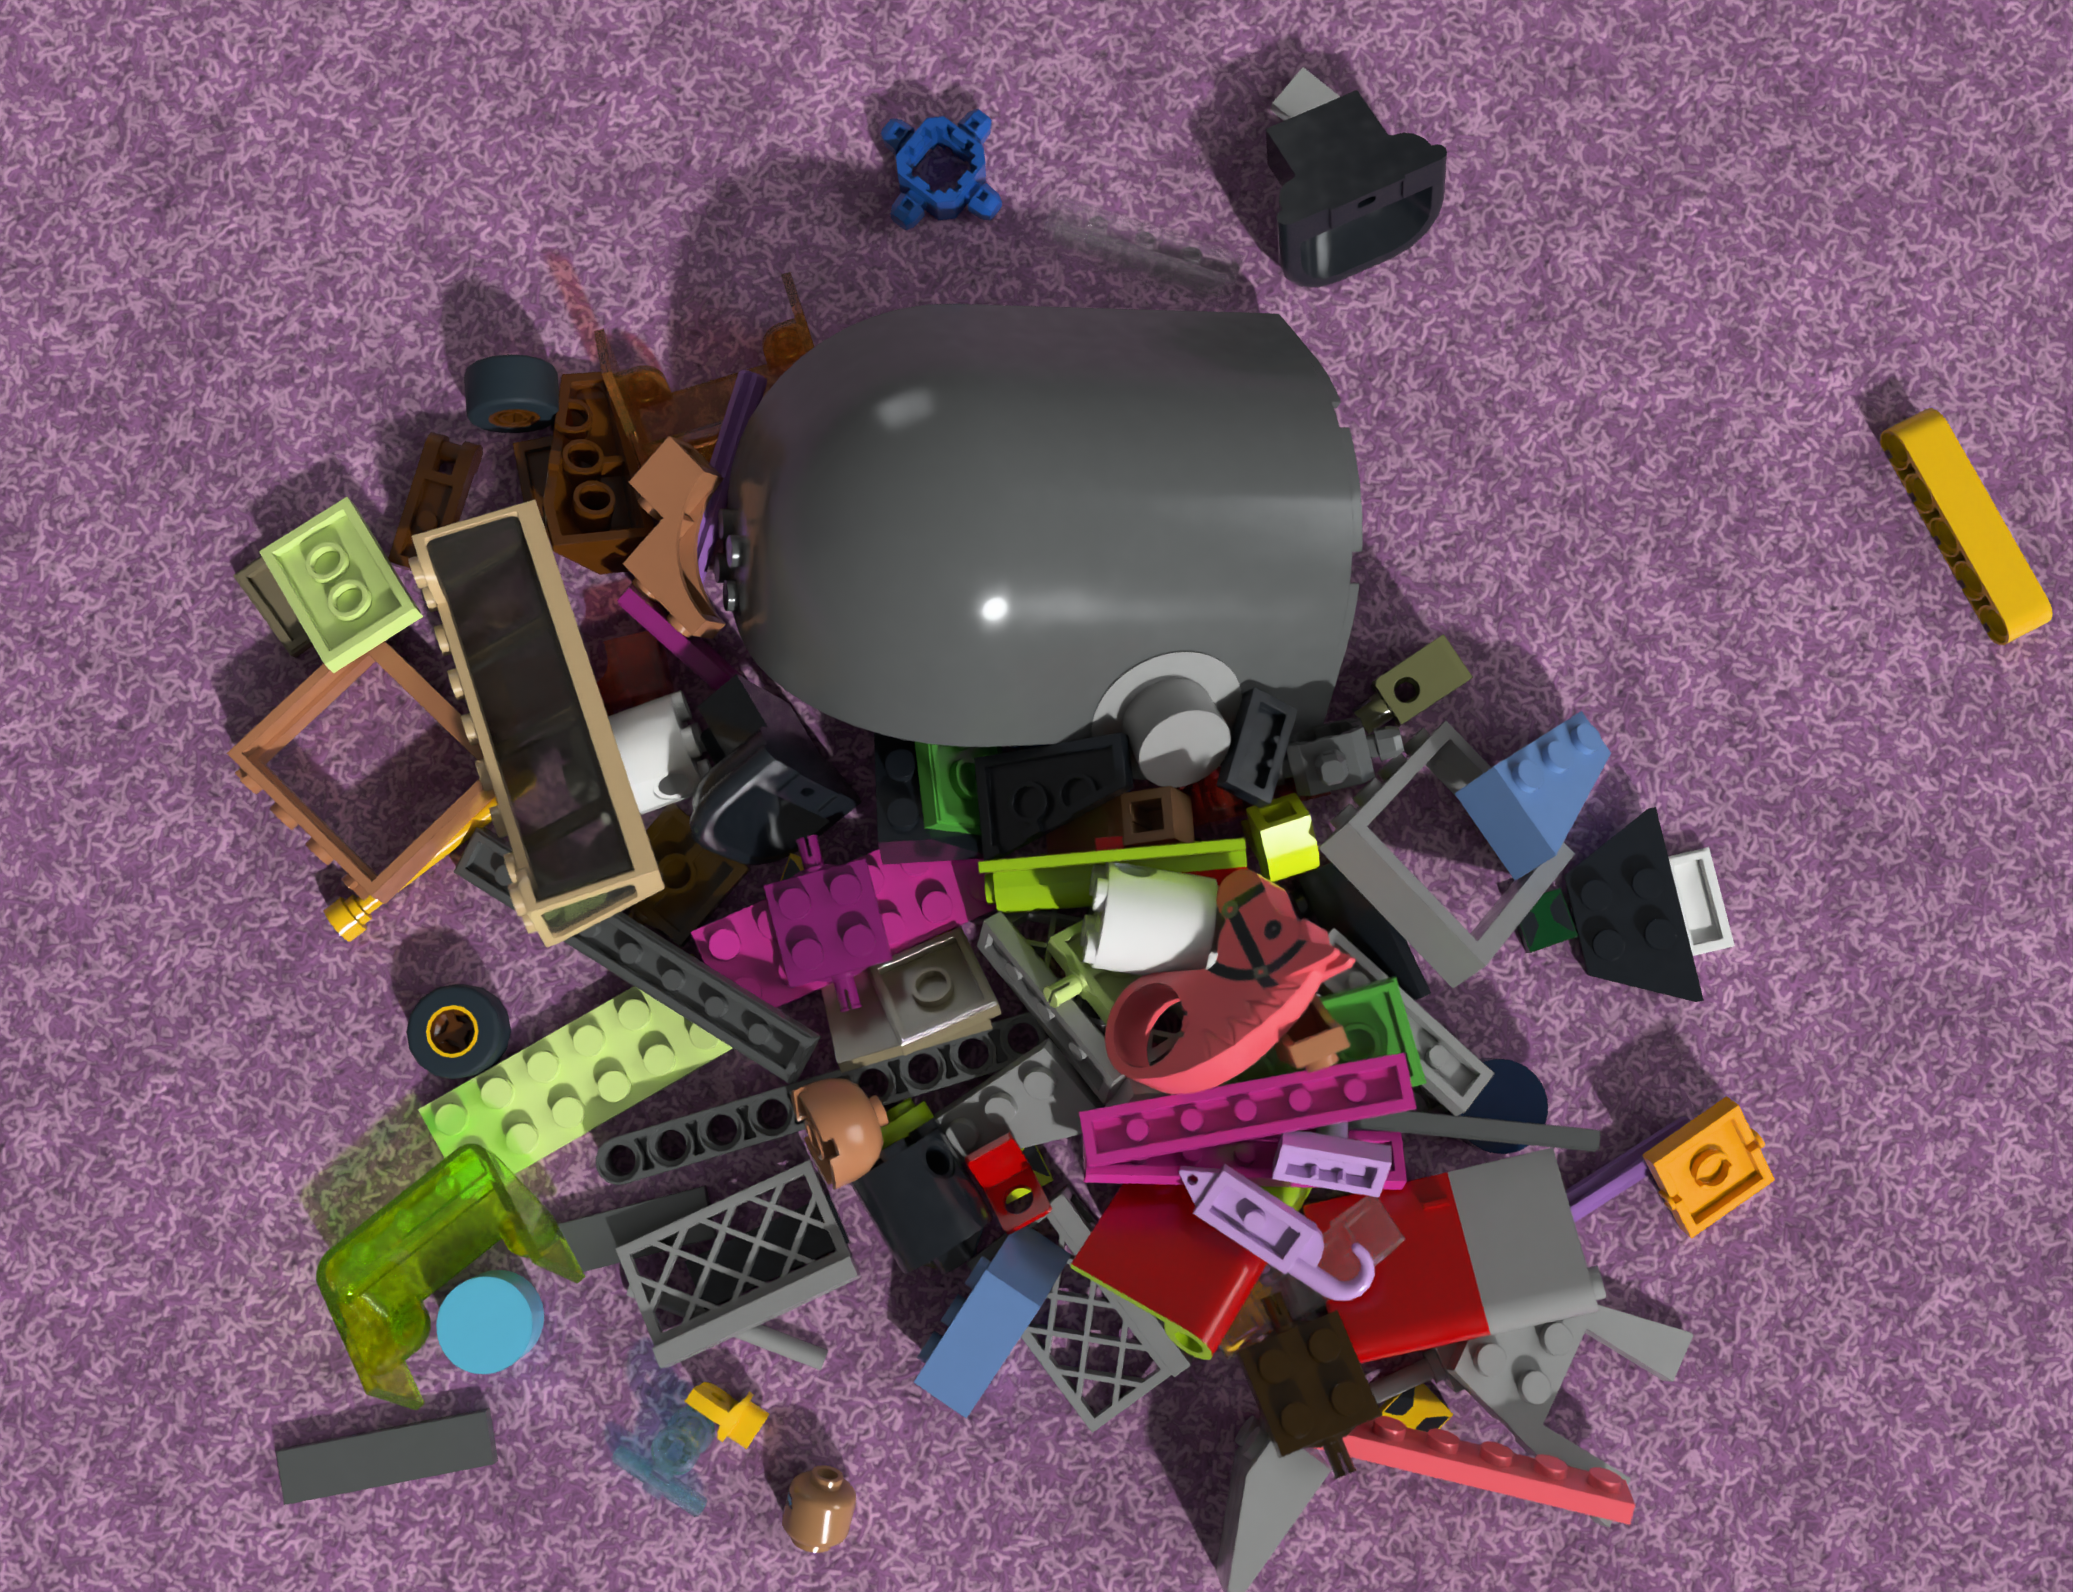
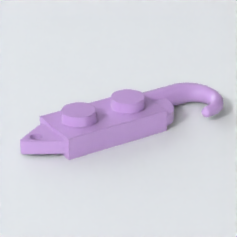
M1225 1163L1221 1169L1180 1167L1179 1175L1195 1204L1193 1214L1285 1275L1288 1272L1322 1296L1336 1301L1352 1300L1361 1296L1371 1286L1375 1275L1374 1261L1369 1251L1360 1243L1356 1242L1351 1245V1250L1360 1262L1358 1275L1352 1280H1339L1317 1266L1322 1257L1324 1241L1322 1232L1316 1226V1223ZM1195 1175L1197 1180L1192 1181L1188 1176Z

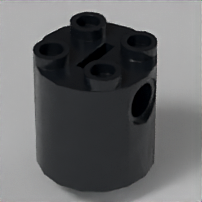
M935 1117L908 1133L912 1142L907 1144L904 1138H901L881 1150L879 1162L868 1173L850 1183L903 1274L916 1270L921 1266L938 1269L940 1274L944 1275L961 1266L978 1253L976 1249L983 1228L994 1218Z

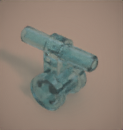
M691 1406L682 1407L674 1413L667 1427L663 1428L652 1442L651 1454L655 1463L625 1443L618 1446L611 1460L614 1464L643 1482L644 1484L641 1489L656 1499L660 1500L664 1496L692 1516L699 1517L708 1503L707 1498L675 1476L689 1472L697 1463L700 1453L704 1452L711 1444L715 1436L714 1422Z

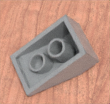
M1251 1416L1243 1424L1235 1438V1442L1240 1446L1234 1454L1216 1565V1573L1223 1592H1246L1331 1471L1322 1455L1315 1448H1303L1278 1458L1262 1416L1259 1419Z

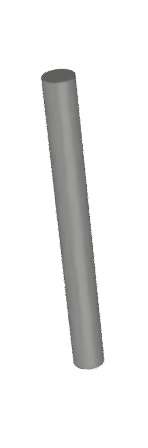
M644 1284L651 1301L656 1288ZM629 1285L626 1296L635 1299L634 1294ZM663 1291L657 1308L684 1318L690 1301ZM698 1305L693 1318L710 1311V1309L705 1310L703 1306ZM762 1324L735 1336V1338L818 1370L822 1369L828 1350Z

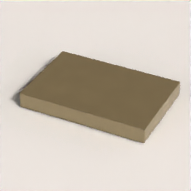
M867 969L854 976L860 1003L862 1004L860 1008L852 1009L848 991L846 990L850 1010L840 1012L834 983L821 988L836 1060L841 1073L904 1055ZM986 1020L922 1049L993 1029L991 1020Z

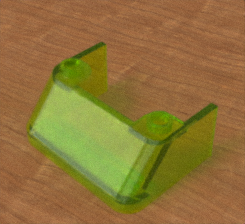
M465 1144L457 1148L331 1247L322 1256L316 1271L317 1285L366 1395L414 1410H418L425 1404L406 1363V1360L425 1344L430 1334L431 1319L423 1301L501 1239H503L505 1245L512 1253L520 1257L530 1258L535 1265L575 1283H579L585 1278L552 1213L495 1153L478 1144Z

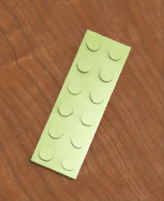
M633 986L418 1110L468 1201L734 1048Z

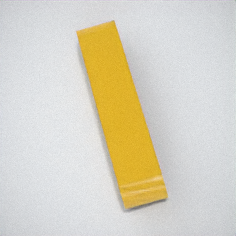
M1927 408L1884 430L1880 435L1882 449L1890 451L1892 458L1889 461L1907 493L1913 492L1917 501L1913 502L1926 527L1932 537L1938 536L1942 544L1938 545V548L1956 580H1963L1966 586L1962 589L1981 624L1987 623L1991 630L1987 632L1989 638L1998 645H2006L2048 623L2052 619L2053 613L2045 592L1944 416L1936 409Z

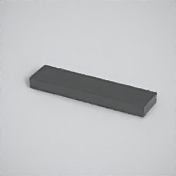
M490 1408L285 1447L276 1452L284 1505L494 1465L498 1461Z

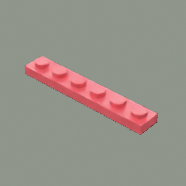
M1379 1416L1360 1424L1343 1438L1348 1453L1352 1458L1629 1525L1631 1523L1635 1502L1627 1482L1618 1474L1604 1468L1593 1467L1586 1471L1567 1466L1564 1461L1550 1455L1539 1454L1532 1458L1516 1454L1507 1446L1496 1442L1486 1441L1478 1445L1462 1441L1455 1434L1442 1429H1430L1428 1432L1408 1428L1403 1422L1388 1416ZM1323 1447L1315 1448L1324 1451Z

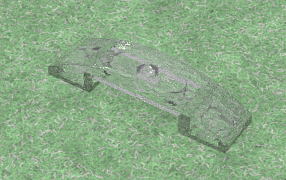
M1366 1196L1329 1222L1331 1228L1322 1234L1324 1247L1321 1260L1317 1266L1339 1280H1352L1360 1271L1359 1259L1351 1250L1353 1243H1360L1369 1251L1375 1267L1395 1250L1405 1238L1380 1199L1374 1196ZM1274 1267L1258 1279L1221 1341L1219 1348L1225 1358L1231 1360L1237 1357L1235 1352L1262 1341L1273 1331L1263 1303L1260 1301V1299L1281 1291L1293 1322L1303 1319L1331 1299L1322 1296L1288 1272L1285 1275Z

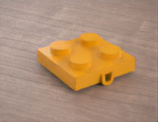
M1727 1096L1642 1154L1660 1189L1659 1195L1666 1200L1664 1205L1671 1210L1679 1228L1690 1238L1695 1237L1775 1180L1760 1150L1765 1147V1142L1754 1129L1749 1127L1740 1106Z

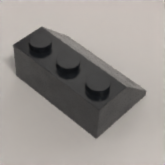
M874 732L877 834L882 864L983 859L981 835L926 829L924 827L915 741Z
M1332 862L1291 880L1295 890L1289 893V897L1301 920L1309 918L1310 922L1327 932L1335 928L1388 977L1395 976L1398 986L1414 1001L1431 994L1406 939Z

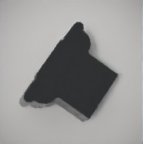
M1357 90L1266 129L1267 164L1282 186L1279 195L1280 212L1277 214L1279 263L1284 277L1300 287L1319 288L1330 285L1394 258L1418 242L1430 230L1440 215L1445 196L1446 148L1439 144L1431 145L1425 138L1413 133L1388 135Z
M736 674L697 706L709 726L701 733L700 739L715 763L702 777L693 793L690 834L691 838L703 849L740 864L756 866L776 862L790 856V853L795 854L799 851L796 843L797 839L804 837L807 845H809L807 836H821L861 804L857 793L849 787L838 770L819 754L789 703Z

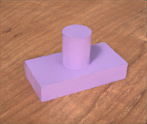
M1348 1122L1316 1127V1133L1300 1130L1282 1133L1273 1159L1272 1179L1380 1197L1392 1164V1147L1348 1139Z

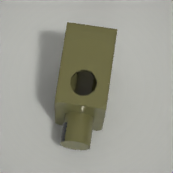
M1443 634L1374 680L1370 686L1375 694L1351 710L1356 718H1361L1364 730L1368 735L1373 732V728H1379L1391 719L1400 727L1467 683L1473 676ZM1404 682L1412 684L1416 690V696L1407 702L1400 701L1394 693V689Z

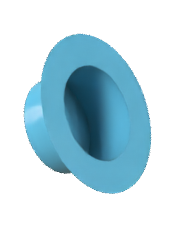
M491 1270L480 1273L456 1286L444 1299L438 1312L436 1324L437 1337L441 1349L453 1364L467 1372L491 1374L502 1371L525 1356L538 1341L544 1324L543 1304L534 1286L524 1277L514 1272Z

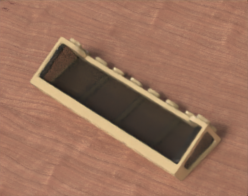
M536 500L413 535L412 539L417 556L408 558L418 588L422 589L429 611H439L442 624L434 626L435 635L443 656L452 654L456 668L447 671L457 701L466 698L470 713L461 715L462 723L470 745L479 743L484 759L475 761V765L484 790L494 789L498 805L490 807L489 811L498 837L508 836L513 852L504 855L505 864L512 881L508 888L517 915L522 916L528 934L537 931L547 948L665 889Z

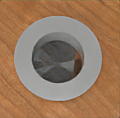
M1177 652L1152 658L1129 670L1109 688L1096 709L1092 722V737L1115 733L1128 735L1133 779L1149 780L1163 787H1183L1196 783L1210 775L1222 763L1229 750L1230 735L1242 700L1239 682L1229 667L1209 655L1195 652Z

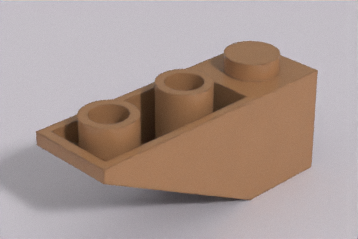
M1172 786L1123 793L1046 834L1047 855L1096 851L1095 838L1123 836L1124 849L1195 843L1191 796Z

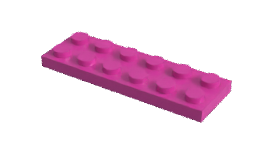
M878 849L853 860L856 861L864 858L867 860L892 956L997 910L996 904L988 905L986 901L984 879L985 874L989 873H979L978 862L984 861V858L883 865L880 850ZM767 899L691 932L704 964L775 1008L784 1006L832 984L830 982L815 981L793 988L789 987Z

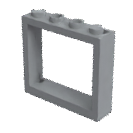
M1444 721L1431 734L1423 727L1403 745L1407 756L1404 757L1401 753L1388 761L1377 772L1383 781L1380 782L1377 778L1372 779L1352 798L1359 806L1355 809L1351 803L1348 804L1330 821L1336 830L1319 847V850L1454 989L1490 962L1575 853L1563 842L1555 857L1516 881L1514 880L1471 934L1367 827L1424 765L1454 795L1457 791L1492 768L1447 721Z

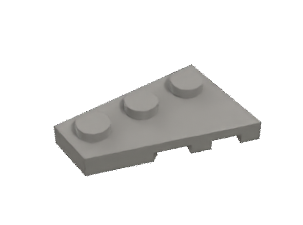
M1048 1038L935 1113L934 1117L958 1158L963 1163L966 1162L965 1157L1007 1133L1013 1135L1020 1148L1082 1134L1079 1112L1103 1108L1106 1104L1101 1102L1052 1040Z

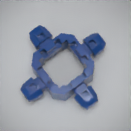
M979 109L969 111L958 122V126L944 116L926 118L916 132L914 127L901 119L892 118L888 121L880 134L885 147L896 156L900 192H902L891 208L890 216L894 223L904 230L914 228L925 217L924 210L938 221L956 219L967 204L968 211L982 220L990 221L995 217L1002 207V200L999 194L990 185L985 183L986 163L983 144L991 132L992 120L989 116ZM937 145L943 149L946 147L950 148L953 154L970 164V170H967L958 180L956 188L954 190L949 188L945 193L940 189L936 192L932 191L928 183L920 177L912 175L913 168L920 164L929 149L933 151Z

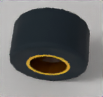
M507 354L480 359L467 367L464 374L467 418L473 425L498 433H524L544 429L555 423L556 413L559 411L558 373L551 363L528 355Z
M453 984L438 987L419 1000L410 1013L406 1033L409 1050L421 1067L435 1076L456 1079L481 1074L497 1064L508 1047L511 1027L508 1012L498 997L481 987Z

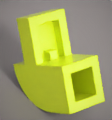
M1296 793L1273 799L1271 804L1261 808L1257 806L1246 808L1248 819L1241 821L1243 833L1248 845L1259 861L1264 878L1274 883L1319 868V851L1311 815Z

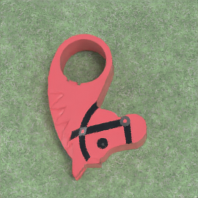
M1239 869L1231 873L1222 881L1218 888L1216 902L1218 910L1225 918V924L1219 934L1217 959L1212 967L1200 970L1158 972L1144 975L1132 982L1115 1001L1106 1024L1105 1046L1111 1064L1122 1075L1166 1094L1197 1093L1217 1087L1242 1073L1279 1041L1304 1012L1314 997L1320 983L1350 968L1355 963V958L1346 953H1341L1338 948L1330 945L1327 931L1305 918L1298 921L1288 894L1283 888L1252 870ZM1181 1001L1183 1011L1187 1012V1015L1183 1016L1181 1029L1184 1035L1178 1038L1176 1044L1164 1059L1150 1066L1147 1046L1151 1030L1157 1019L1167 1008Z

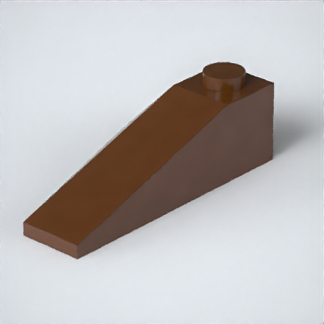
M612 371L562 374L559 390V411L555 417L542 504L552 550L599 575L630 572L623 565L624 561L655 526L652 516L638 503L642 495L629 483L639 471Z

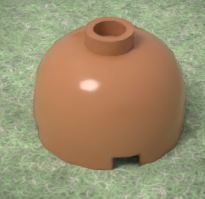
M837 1078L815 1081L792 1091L791 1099L797 1122L806 1119L804 1124L808 1136L804 1137V1140L825 1182L828 1185L832 1184L833 1189L836 1190L868 1173L879 1160L883 1147L881 1127L888 1125L887 1114L878 1096L874 1095L867 1098L857 1084L847 1079Z

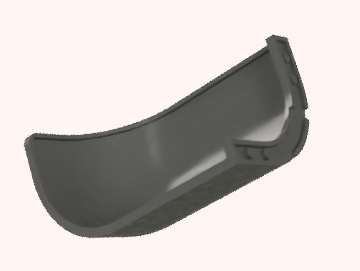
M927 304L901 308L870 317L825 339L799 358L765 394L750 417L738 443L731 467L727 507L720 508L718 511V534L720 540H724L723 553H715L714 575L716 583H723L725 611H732L744 646L754 661L771 679L783 689L817 710L851 725L879 734L915 742L960 747L1057 744L1092 738V722L1096 709L1109 688L1121 676L1137 665L1161 655L1177 652L1201 653L1223 662L1235 674L1241 688L1242 697L1244 692L1255 687L1298 709L1292 732L1324 724L1353 626L1359 583L1350 582L1352 552H1362V503L1357 459L1350 428L1340 427L1334 408H1338L1341 401L1330 377L1317 358L1278 313L982 304Z

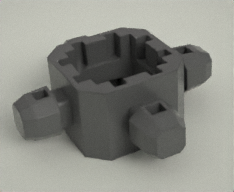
M1346 718L1296 730L1291 733L1286 750L1287 755L1284 756L1276 786L1285 785V779L1293 778L1298 796H1313L1370 781L1376 778L1371 761L1372 758L1380 757V760L1384 761L1397 757L1404 751L1400 730L1392 726L1373 728L1374 734L1365 736L1361 718Z

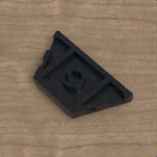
M1656 807L1649 808L1563 876L1588 976L1693 1002L1704 1001Z

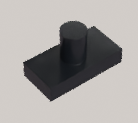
M1255 687L1244 692L1230 737V747L1226 757L1220 764L1221 770L1216 787L1259 808L1271 804L1298 709Z

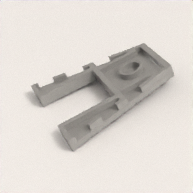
M1598 1305L1599 1311L1458 1342L1446 1370L1494 1419H1498L1516 1437L1515 1441L1529 1455L1534 1457L1539 1454L1554 1456L1564 1461L1567 1466L1586 1471L1593 1467L1604 1468L1618 1474L1622 1479L1626 1480L1628 1485L1630 1477L1544 1426V1421L1584 1333L1662 1381L1673 1382L1693 1334ZM1589 1516L1595 1523L1601 1526L1610 1527L1612 1520Z

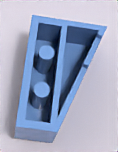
M1580 711L1457 791L1455 795L1516 881L1557 855L1611 752L1601 739L1598 730L1591 725L1583 712Z
M1027 1225L1008 1235L992 1261L982 1256L964 1283L972 1288L973 1291L967 1299L957 1294L941 1319V1322L949 1327L946 1333L942 1336L934 1331L917 1356L925 1365L914 1383L967 1419L1042 1306L1071 1254Z

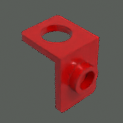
M1011 1133L999 1137L965 1157L968 1167L984 1189L1006 1234H1012L1052 1211V1206L1030 1163ZM1019 1188L1030 1190L1033 1193V1202L1025 1212L1012 1214L1006 1210L1005 1201L1012 1191Z

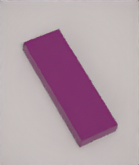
M633 583L622 592L617 600L618 605L715 691L737 674L743 677L700 637L691 636L688 638L679 633L666 618L670 612L658 600L653 602L647 599L635 588Z

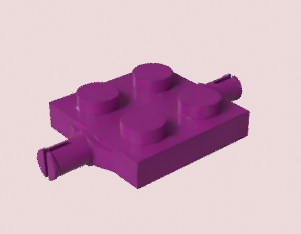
M810 835L807 838L812 853L811 857L806 839L802 837L796 840L804 870H801L790 879L764 885V890L789 987L793 988L815 981L833 982L840 1012L850 1010L846 990L848 991L852 1009L862 1007L854 976H857L868 967L893 961L866 858L841 865L824 864L817 839L818 835Z

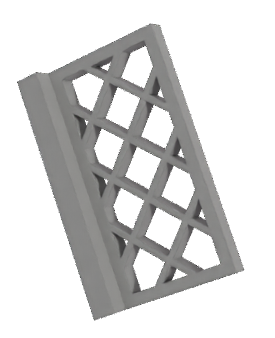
M1087 907V915H1093L1095 911L1092 910V907ZM1057 909L1051 910V912L1010 913L1006 916L999 911L985 919L977 947L1101 1102L1105 1104L1111 1100L1127 1077L1114 1068L1107 1055L1105 1036L1103 1035L1106 1030V1024L1101 1019L1091 1018L1081 1008L1083 998L1080 995H1076L1075 999L1071 998L1058 1007L1053 1008L1049 1005L1051 1000L1047 1002L1043 993V989L1046 986L1061 980L1049 968L1050 960L1053 956L1046 949L1050 937L1054 936L1055 926L1069 928L1084 918L1057 913ZM1027 920L1049 924L1046 943L1025 939L1016 927ZM1039 955H1044V960ZM1181 1001L1165 1010L1166 1012L1176 1013L1182 1022L1183 1016L1187 1015V1012L1183 1011ZM1153 1026L1147 1046L1149 1065H1155L1164 1059L1172 1050L1178 1038L1183 1037L1184 1033L1179 1031L1175 1034L1154 1030ZM1152 1042L1159 1043L1158 1046L1152 1049Z
M1335 928L1328 932L1330 945L1338 948L1341 953L1352 956L1356 961L1350 968L1320 983L1316 991L1318 997L1389 978ZM1399 987L1427 1082L1426 1084L1412 1087L1416 1110L1411 1111L1441 1114L1450 1111L1455 1116H1458L1469 1108L1494 1075V1072Z
M810 1160L615 1249L654 1344L652 1350L659 1368H669L862 1277L854 1258L851 1256ZM805 1175L812 1192L805 1215L778 1206L777 1204L785 1184ZM775 1189L770 1202L757 1198ZM747 1201L767 1207L756 1238L729 1228L737 1206ZM816 1204L825 1223L811 1218ZM774 1211L802 1221L791 1251L763 1241ZM726 1212L722 1224L708 1220ZM700 1223L719 1230L707 1260L680 1250L689 1228ZM809 1224L829 1231L837 1252L817 1261L797 1254ZM726 1233L754 1243L742 1273L715 1263ZM678 1234L673 1247L661 1242ZM650 1246L670 1252L659 1282L640 1276L632 1254ZM761 1246L788 1256L780 1278L770 1283L749 1276ZM678 1256L705 1266L693 1296L666 1286ZM795 1259L809 1264L790 1273ZM712 1269L739 1279L731 1301L721 1306L700 1299ZM746 1282L759 1286V1288L742 1295ZM644 1284L656 1288L651 1301ZM663 1291L690 1301L682 1324L665 1332L662 1331L655 1313ZM698 1305L710 1309V1311L693 1318Z
M1067 1184L1049 1199L1052 1211L1028 1226L1032 1228L1047 1217L1059 1234L1058 1246L1065 1250L1066 1243L1076 1256L1094 1229L1097 1221L1070 1185ZM1004 1233L966 1263L971 1271H973L982 1256L988 1260L995 1256L1009 1234ZM1071 1255L1066 1264L1071 1265L1075 1256ZM1061 1273L1053 1285V1289L1050 1290L1046 1297L1051 1299L1048 1325L1030 1323L1021 1336L1092 1433L1171 1375L1176 1377L1191 1366L1193 1358L1192 1355L1180 1349L1169 1339L1165 1332L1164 1321L1092 1280L1089 1295L1059 1290ZM1097 1286L1106 1298L1095 1296ZM1058 1300L1088 1305L1084 1331L1055 1327ZM1094 1306L1111 1308L1118 1312L1123 1319L1121 1337L1091 1333ZM1128 1327L1138 1340L1127 1338ZM1035 1333L1046 1335L1045 1346ZM1053 1336L1083 1341L1080 1367L1058 1365L1051 1355ZM1089 1342L1119 1347L1116 1374L1086 1369ZM1126 1348L1148 1352L1159 1368L1145 1378L1122 1375ZM1067 1376L1078 1377L1077 1389ZM1084 1379L1115 1384L1112 1402L1097 1414L1093 1412L1082 1397ZM1121 1385L1132 1387L1120 1396Z

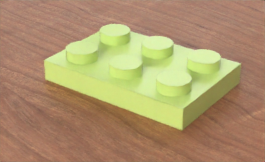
M345 497L259 551L324 665L333 673L423 617L364 518L348 497Z

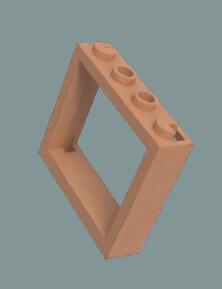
M384 641L335 673L323 663L227 754L241 767L235 774L248 789L256 795L264 790L275 801L269 809L280 821L291 830L299 824L311 836L305 845L326 865L335 860L347 872L341 880L348 888L352 889L363 901L372 896L386 904L495 797L494 789L485 791L479 778L378 875L266 765L375 661L477 760L484 759L480 744L470 745L462 723L461 714ZM508 760L503 762L502 769L508 785L521 773Z

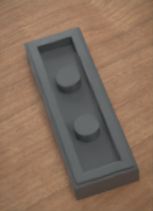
M706 1185L552 1225L551 1229L562 1277L621 1263L615 1250L616 1248L710 1206ZM702 1223L689 1228L682 1246L716 1238L717 1230ZM678 1234L661 1242L673 1247ZM650 1246L632 1254L633 1259L665 1250Z

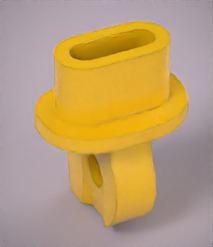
M703 1382L695 1386L685 1400L695 1410L720 1425L717 1431V1440L723 1442L726 1437H729L745 1449L749 1447L769 1416L767 1411L751 1401L754 1394L750 1391L741 1402H738L727 1392L709 1382Z

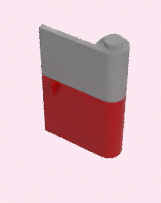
M1553 1148L1407 1181L1402 1190L1382 1189L1380 1197L1355 1193L1303 1206L1305 1217L1316 1223L1323 1236L1324 1247L1321 1260L1317 1265L1318 1267L1339 1280H1352L1360 1271L1359 1259L1351 1250V1245L1356 1242L1369 1251L1374 1261V1278L1371 1286L1361 1296L1347 1301H1336L1324 1296L1328 1313L1338 1311L1360 1364L1599 1311L1597 1300L1607 1298L1598 1265L1587 1267Z

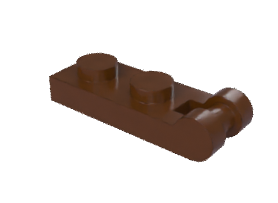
M435 432L429 433L388 557L392 566L412 571L408 558L417 556L412 536L460 522L474 474L477 473L483 456L482 445L467 441L460 445L450 442L449 437ZM444 461L455 464L452 475L439 472L440 466ZM454 537L428 544L440 573L444 572Z

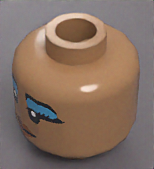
M820 1465L814 1467L812 1471L798 1474L790 1483L782 1515V1526L788 1536L791 1537L793 1544L807 1552L823 1553L831 1547L842 1543L849 1534L856 1505V1491L851 1483L843 1478L842 1472L831 1466Z

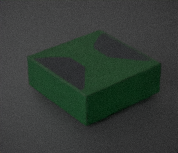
M1561 888L1544 893L1517 926L1526 953H1532L1578 936Z

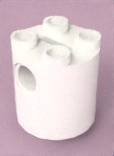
M681 690L608 716L640 815L693 796L698 783L712 767L708 759H700L702 753L706 752L707 749L700 739L702 731L699 724L688 725L687 723L688 720L692 719V715ZM583 726L572 731L575 756L570 764L564 766V772L576 802L588 808L604 798V790ZM605 814L602 816L607 825H615L612 815Z
M1107 862L1105 865L1094 864L1089 895L1093 896L1092 910L1095 913L1094 916L1085 914L1080 938V946L1084 947L1082 962L1090 963L1092 968L1142 976L1158 972L1200 970L1212 967L1217 959L1219 934L1225 924V918L1217 907L1216 899L1219 886L1216 879L1117 862Z

